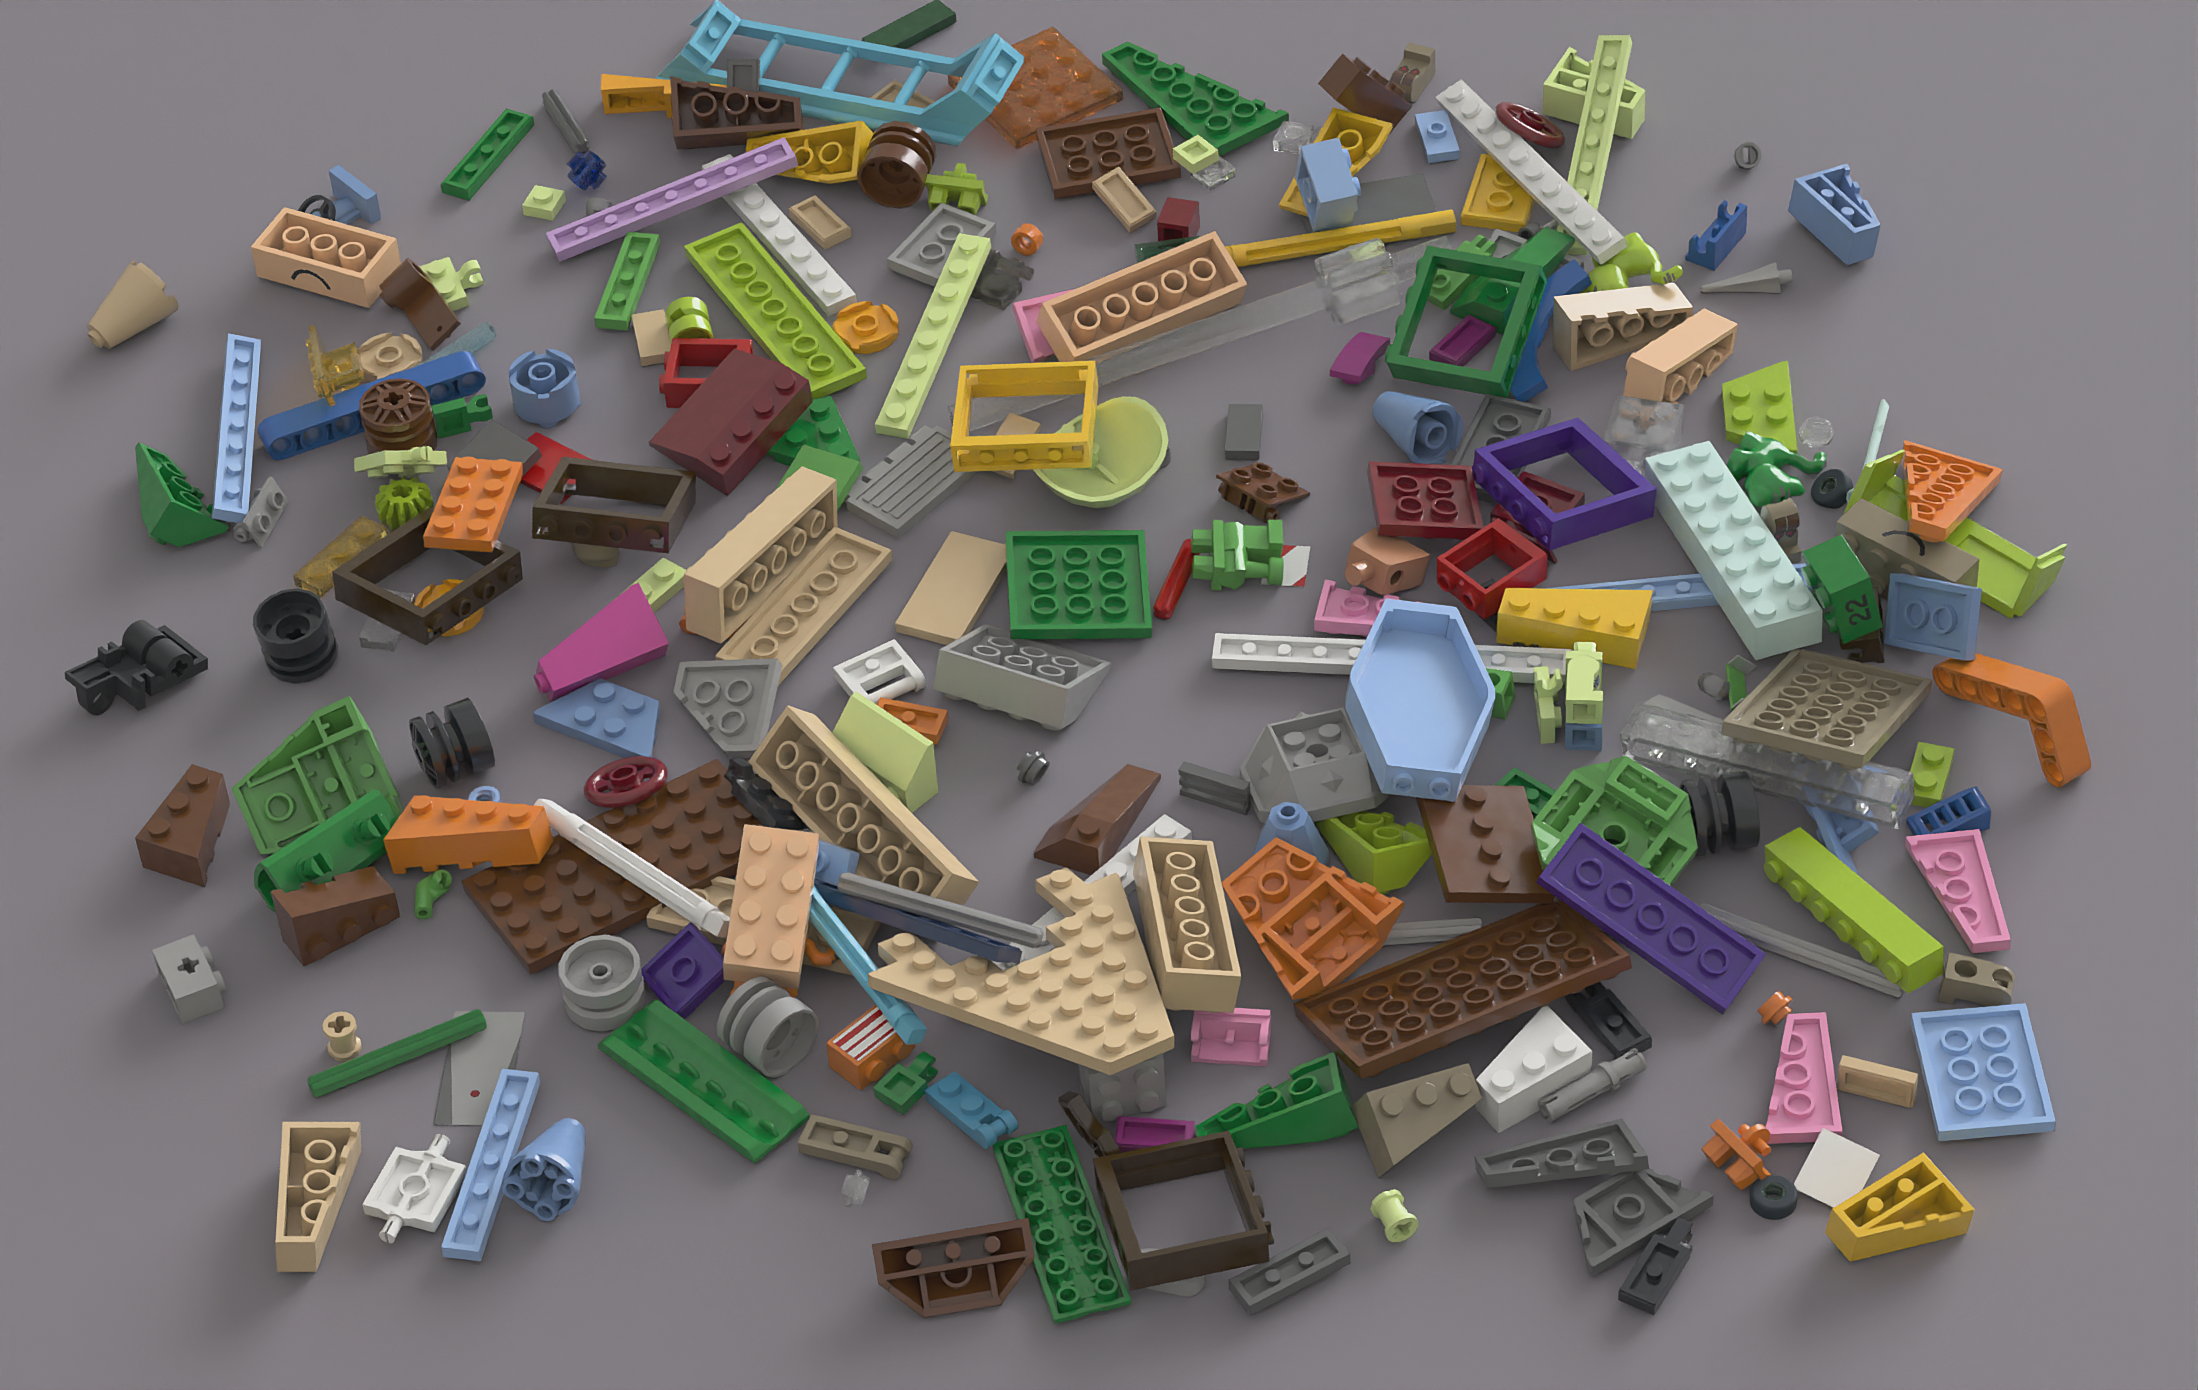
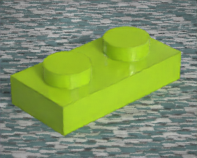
M1918 742L1904 790L1903 803L1928 808L1942 801L1954 760L1955 748Z

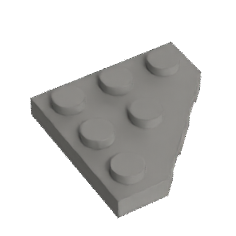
M777 658L680 662L673 693L729 759L751 758L768 733L782 664Z

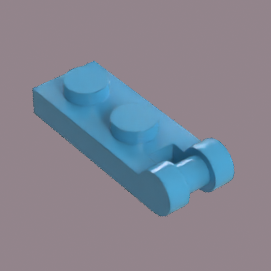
M955 1071L924 1090L929 1104L985 1149L997 1143V1138L1002 1134L1010 1135L1019 1128L1016 1118L1009 1110L1003 1111Z

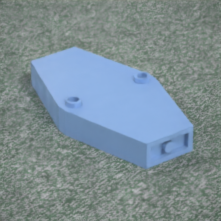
M1385 599L1350 672L1345 697L1346 712L1366 753V758L1382 793L1455 802L1489 727L1495 701L1494 685L1457 607Z

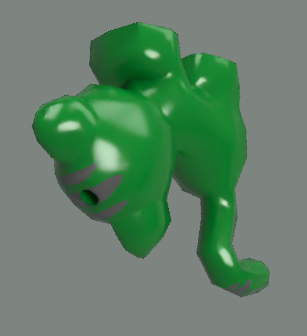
M1747 431L1740 442L1739 448L1733 450L1728 460L1727 468L1736 481L1746 478L1744 492L1752 504L1762 507L1782 502L1794 496H1801L1805 493L1801 481L1797 477L1789 476L1782 471L1783 467L1790 465L1805 474H1818L1827 466V457L1825 453L1817 452L1814 455V460L1808 461L1801 455L1789 451L1782 442Z

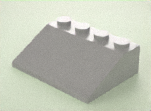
M984 624L939 650L933 689L944 692L947 698L953 700L966 699L976 702L977 706L981 709H998L1008 712L1009 716L1013 719H1030L1040 722L1041 726L1045 729L1061 730L1078 718L1111 670L1112 663L1036 639H1010V631Z

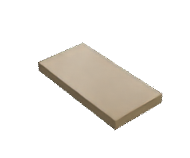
M951 531L895 622L896 632L943 645H948L970 633L1007 571L1005 544Z

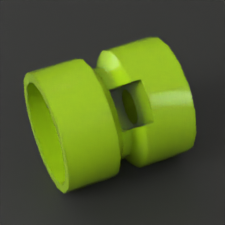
M681 297L672 301L667 307L665 318L671 343L672 338L714 339L707 306L702 300L696 297Z

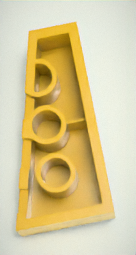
M1506 588L1498 611L1496 643L1513 646V642L1516 641L1522 642L1526 646L1535 644L1541 648L1571 649V651H1574L1575 642H1593L1596 644L1595 652H1602V663L1636 669L1650 622L1653 590Z

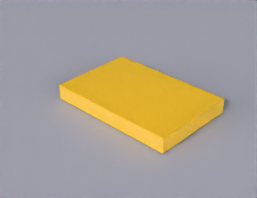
M1481 154L1461 213V225L1518 232L1528 224L1535 200L1489 154Z

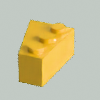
M1923 1152L1832 1208L1825 1234L1843 1255L1852 1262L1967 1234L1975 1209Z

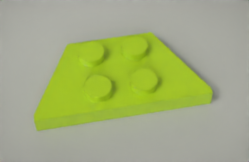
M1781 361L1722 384L1721 395L1726 441L1740 445L1742 438L1748 431L1782 442L1789 451L1797 454L1788 361Z

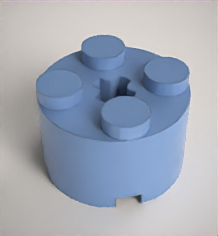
M546 349V354L535 355L534 350L519 356L511 364L509 384L515 413L522 419L531 423H537L542 428H553L560 420L570 416L580 406L581 400L574 363L570 356L564 352Z

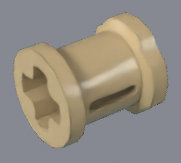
M342 1011L329 1015L322 1024L323 1032L329 1038L327 1045L328 1053L336 1061H349L359 1055L362 1049L360 1039L355 1036L357 1028L356 1019L352 1014Z

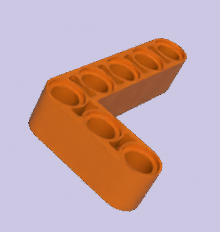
M1975 653V660L1965 661L1948 658L1933 667V679L1938 688L1945 694L2029 720L2043 774L2051 785L2061 788L2091 769V759L2074 695L2064 680Z

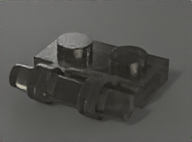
M990 249L970 297L1004 311L1022 292V283L1018 280L1022 278L1030 281L1034 276V269L1025 266V262L1017 258L1010 260L1001 256L999 251ZM997 268L1005 272L1001 274L994 270Z

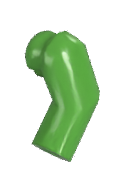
M443 869L436 870L432 875H429L417 884L414 903V915L417 918H430L433 914V902L446 894L450 889L452 876L448 871Z

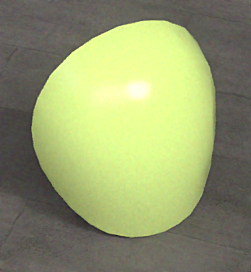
M1126 396L1110 399L1099 404L1096 409L1091 467L1033 470L1057 496L1072 504L1095 509L1114 506L1142 492L1160 469L1169 441L1166 425L1158 411L1145 400ZM1083 414L1064 424L1056 433H1081Z

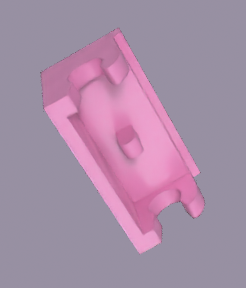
M1235 1008L1234 1013H1209L1194 1010L1191 1041H1193L1191 1062L1267 1067L1271 1041L1270 1010Z

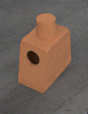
M1376 526L1352 543L1345 568V577L1351 585L1357 586L1362 584L1381 595L1423 585L1430 554L1401 537L1378 535Z

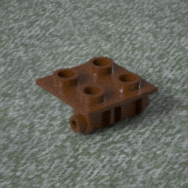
M1256 462L1253 465L1234 468L1231 471L1216 475V478L1223 481L1218 488L1221 497L1238 508L1245 509V512L1252 514L1264 523H1268V520L1278 519L1280 513L1277 507L1279 504L1310 496V492L1299 487L1297 481L1278 475L1272 471V467L1264 463Z

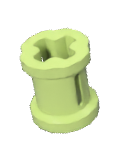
M1395 1189L1382 1192L1372 1201L1370 1210L1385 1226L1384 1234L1391 1242H1401L1416 1232L1418 1220L1413 1214L1408 1213L1403 1205L1404 1197L1400 1191Z

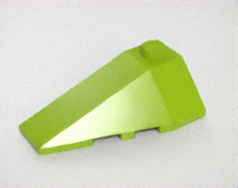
M1364 810L1314 822L1354 880L1361 884L1366 882L1376 887L1377 891L1383 895L1390 893L1391 890L1406 887L1432 855L1423 827L1412 822L1407 823L1406 826L1395 823L1394 815L1387 812L1377 814Z

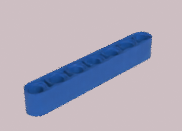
M460 351L270 416L259 424L257 433L269 456L274 460H284L365 432L359 411V401L365 391L377 383L398 378L414 380L425 387L430 396V405L433 406L477 393L484 387L486 377L474 356L470 352Z

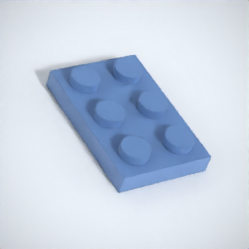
M1890 573L1884 644L1965 661L1975 660L1982 588L1903 573Z

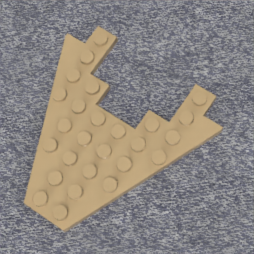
M1066 867L1036 879V892L1066 918L1046 927V940L1055 946V949L1033 959L1023 961L1003 971L991 960L977 955L950 966L917 936L907 931L878 943L879 957L888 965L868 973L869 987L874 990L1108 1075H1113L1174 1048V1034L1121 879L1117 873L1086 884Z

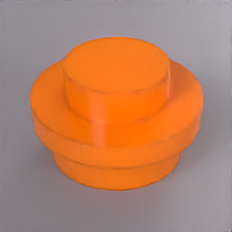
M1780 991L1776 992L1757 1010L1763 1017L1761 1022L1766 1025L1772 1021L1775 1026L1787 1017V1014L1792 1012L1788 1005L1793 999L1789 995L1785 997Z

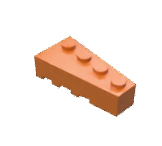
M426 795L413 796L383 839L393 874H406L408 867L421 866L424 872L439 870V865L458 864L460 869H473L474 866L487 861H491L493 867L539 864L554 841L544 806L429 797Z

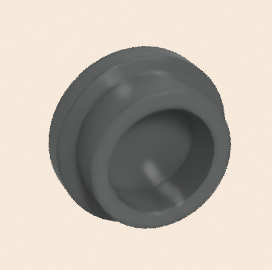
M1040 750L1034 754L1028 752L1021 759L1017 766V770L1020 771L1018 780L1022 783L1028 782L1031 785H1035L1040 781L1050 765V762L1045 759L1043 752Z

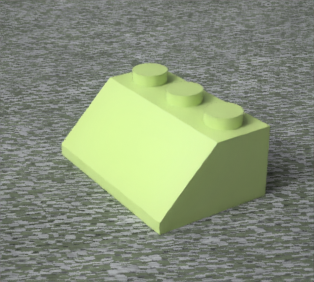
M858 692L853 693L832 733L913 813L938 793L933 742Z

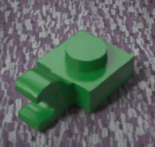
M486 394L473 397L468 404H466L464 398L431 406L439 439L471 431L470 423L488 421L493 418L492 409L488 404Z
M923 1051L908 1068L898 1063L873 1087L875 1097L904 1115L925 1094L924 1090L928 1088L927 1083L931 1082L938 1074V1070L931 1066L936 1061V1058Z

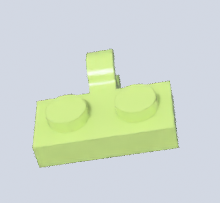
M449 257L419 266L432 281L452 311L469 306L464 289L475 288L484 284L481 274L476 273L481 271L477 260H470L464 263L458 272L455 271Z
M1548 666L1534 667V699L1541 744L1555 743V728L1562 727L1561 708L1553 704V702H1558V691L1563 686L1561 670L1559 668L1555 669V675L1550 679Z

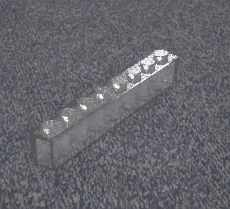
M1637 702L1620 732L1623 756L1626 755L1632 760L1701 778L1708 777L1709 780L1716 782L1720 774L1746 771L1752 782L1754 792L1899 829L1914 799L1912 772L1873 762H1868L1862 769L1851 770L1840 767L1836 762L1808 760L1803 757V754L1790 751L1775 752L1770 750L1768 746L1758 743H1738L1733 740V737L1721 735L1722 723L1697 718L1690 714L1666 710L1659 706Z

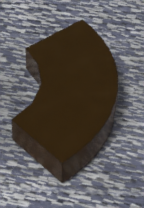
M1068 1091L1058 1098L1059 1104L1080 1136L1085 1139L1091 1148L1099 1147L1094 1151L1097 1157L1121 1153L1110 1131L1104 1128L1095 1118L1080 1094Z

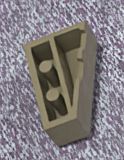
M1469 1063L1364 1094L1351 1107L1378 1178L1482 1100V1096Z

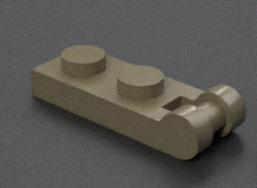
M811 1114L798 1141L799 1153L877 1171L883 1177L892 1180L900 1176L903 1169L902 1160L909 1157L913 1148L912 1142L906 1137ZM880 1150L888 1151L889 1154L886 1155L879 1152Z

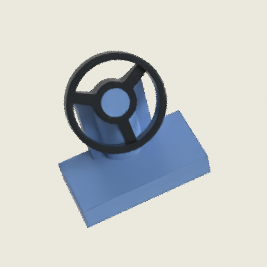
M340 165L328 170L333 195L338 200L332 202L322 195H314L306 199L298 209V211L305 213L312 203L324 200L320 208L313 209L310 212L311 215L347 225L361 217L370 224L381 219L377 194Z

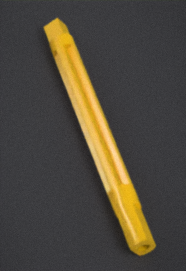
M1445 210L1394 220L1225 246L1237 268L1345 250L1351 245L1378 242L1382 244L1452 233L1456 229V219L1453 210Z

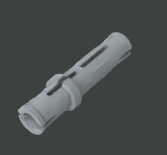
M1633 1048L1609 1063L1604 1061L1598 1064L1596 1070L1538 1101L1540 1113L1544 1119L1547 1118L1548 1123H1552L1562 1117V1115L1580 1107L1598 1095L1619 1089L1620 1084L1625 1080L1647 1069L1645 1058L1641 1052L1638 1053V1049Z

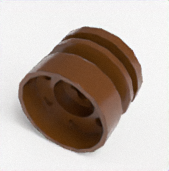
M892 121L883 123L875 129L857 174L858 184L864 194L875 203L889 208L900 209L916 203L922 195L926 185L927 174L930 173L936 158V146L933 140L920 127L908 122Z
M403 378L388 379L373 385L365 391L359 401V411L362 418V426L365 429V440L369 454L384 450H410L414 447L421 448L423 446H429L433 451L436 449L437 432L434 419L432 418L430 396L423 385L414 380Z

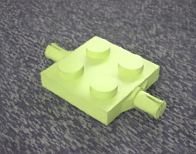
M429 446L414 447L410 450L402 451L384 450L354 458L355 472H367L368 478L388 477V474H398V478H402L403 475L406 478L419 477V474H432L435 467L447 465L446 451H433Z

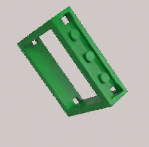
M1427 245L1423 257H1420L1417 261L1414 284L1409 286L1406 292V307L1403 315H1399L1395 325L1396 335L1393 344H1389L1386 349L1385 363H1387L1393 378L1508 398L1547 283L1541 265ZM1438 269L1521 283L1491 372L1408 357Z

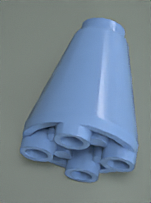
M571 1118L561 1119L515 1155L504 1173L505 1182L502 1186L504 1194L543 1221H552L556 1215L564 1214L574 1206L581 1189L586 1146V1133L583 1125Z

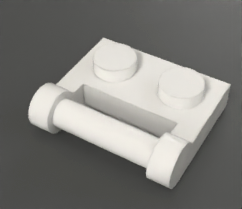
M895 639L833 667L834 678L849 696L858 692L876 705L880 697L892 700L911 690L918 692L927 687L923 673ZM903 674L906 676V678H903L869 695L866 693V691L871 690Z

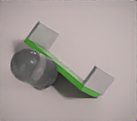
M1737 655L1726 664L1727 680L1712 672H1705L1698 678V687L1702 692L1718 701L1723 700L1729 693L1730 709L1733 711L1747 697L1744 674H1749L1757 666Z

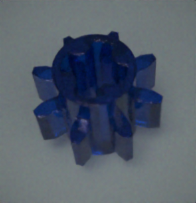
M590 150L585 155L579 151L567 163V166L572 169L568 173L569 179L582 190H587L589 186L593 189L598 188L607 177L602 172L606 167V163Z

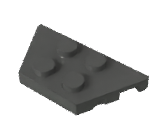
M1649 1168L1620 1172L1575 1198L1573 1210L1589 1273L1595 1276L1646 1246L1654 1234L1668 1233L1678 1217L1688 1221L1713 1206L1714 1195L1704 1189L1701 1194L1681 1187V1180L1668 1175H1659Z

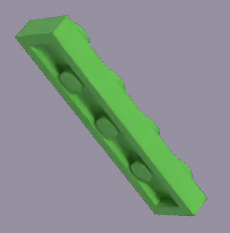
M627 232L594 317L596 328L628 331L632 321L631 315L635 313L660 247L659 234Z

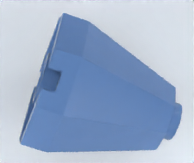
M1283 802L1273 807L1259 835L1252 856L1277 837L1317 857L1318 862L1328 866L1330 861L1329 850L1305 809L1300 804Z

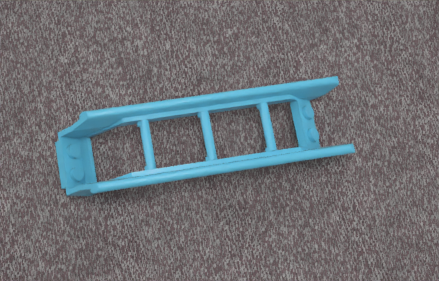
M715 0L705 11L694 18L690 25L697 27L682 51L655 79L670 80L671 76L682 78L683 81L689 82L702 81L710 84L727 85V71L710 67L731 35L736 34L767 40L770 42L759 58L760 91L799 97L803 117L839 124L863 121L870 130H875L883 123L892 121L908 122L924 130L933 142L958 146L1000 103L1024 63V56L996 33L958 57L950 58L740 19L721 2ZM784 44L841 54L820 89L762 78ZM855 58L914 68L893 102L834 91ZM928 71L962 77L955 90L926 108L906 105Z

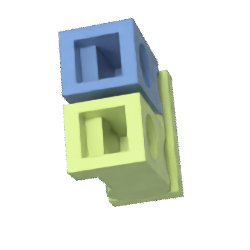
M1575 642L1574 651H1566L1565 750L1602 751V652H1595L1596 644L1593 642Z

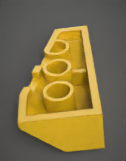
M1333 107L1314 143L1339 138L1342 149L1346 148L1350 154L1351 168L1349 169L1353 177L1379 153L1393 126L1392 123ZM1294 176L1279 203V208L1308 217Z
M855 121L747 139L746 152L785 137L796 156L798 166L776 175L833 184L858 180L859 168L874 133L863 121Z

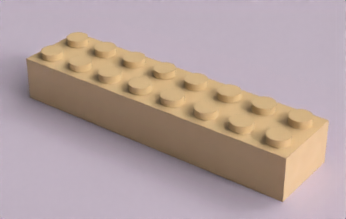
M786 706L748 761L752 765L753 770L761 778L766 779L772 784V789L780 798L788 800L793 805L792 810L814 833H819L821 840L860 853L855 875L963 906L979 884V881L815 714Z

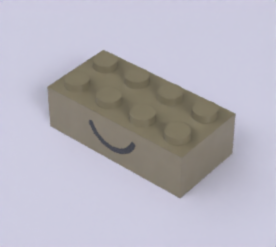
M1862 498L1836 522V536L1842 534L1870 576L1872 587H1878L1880 597L1888 600L1890 573H1903L1977 587L1979 558L1946 541L1928 542L1921 539L1919 534L1909 532L1907 521Z

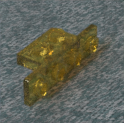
M315 325L308 327L310 338L305 339L309 350L308 357L312 365L310 366L314 377L312 381L318 397H325L329 407L336 405L334 391L352 389L365 380L361 356L355 342L326 352Z

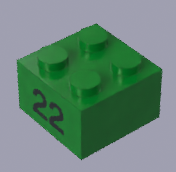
M1842 534L1802 551L1806 566L1801 568L1802 574L1808 586L1812 587L1813 591L1811 593L1822 608V618L1830 634L1836 632L1842 643L1845 644L1883 627L1870 576Z

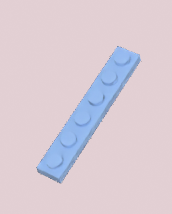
M510 1069L501 1070L441 1246L443 1257L481 1261L504 1194L502 1189L505 1182L504 1173L511 1159L517 1155L541 1083L539 1073Z

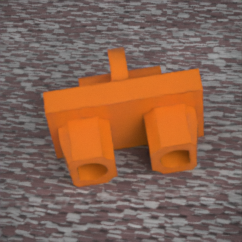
M1719 1118L1710 1125L1715 1135L1701 1150L1717 1168L1721 1167L1732 1156L1737 1159L1724 1172L1740 1191L1752 1184L1756 1179L1762 1180L1771 1175L1763 1167V1161L1756 1155L1760 1153L1762 1156H1767L1771 1151V1147L1767 1145L1770 1140V1131L1764 1125L1756 1124L1752 1127H1749L1747 1124L1741 1125L1738 1129V1133L1742 1136L1741 1138L1735 1135Z

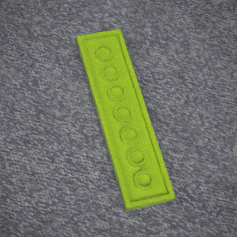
M742 222L684 246L685 256L767 355L773 361L783 363L809 380L813 400L825 397L867 379L866 368Z

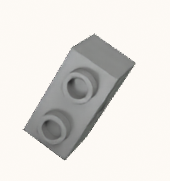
M194 934L152 950L158 974L182 1024L224 1008L221 993L226 991L223 978L219 970L212 972L211 967H214L211 953L207 946L200 947Z

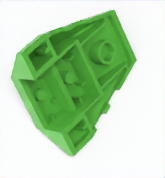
M350 696L316 710L293 734L284 739L279 747L259 762L231 788L260 855L276 853L374 789L382 793L398 818L404 811L400 795L372 731Z

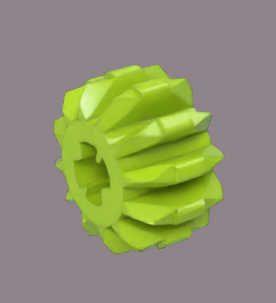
M403 475L401 480L397 481L390 478L389 485L379 486V493L375 495V507L378 518L383 525H388L391 531L396 530L427 508L434 507L430 488L427 483H421L418 477L407 480Z

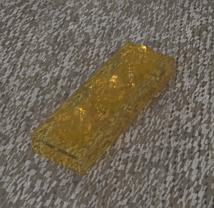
M361 515L293 575L295 585L303 590L311 591L322 598L334 587L332 571L389 534L388 529Z

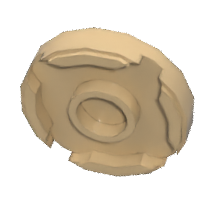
M382 333L371 337L361 345L359 354L356 356L357 369L362 378L372 382L423 364L421 346L416 339L407 334L400 333V337L393 336L392 333Z

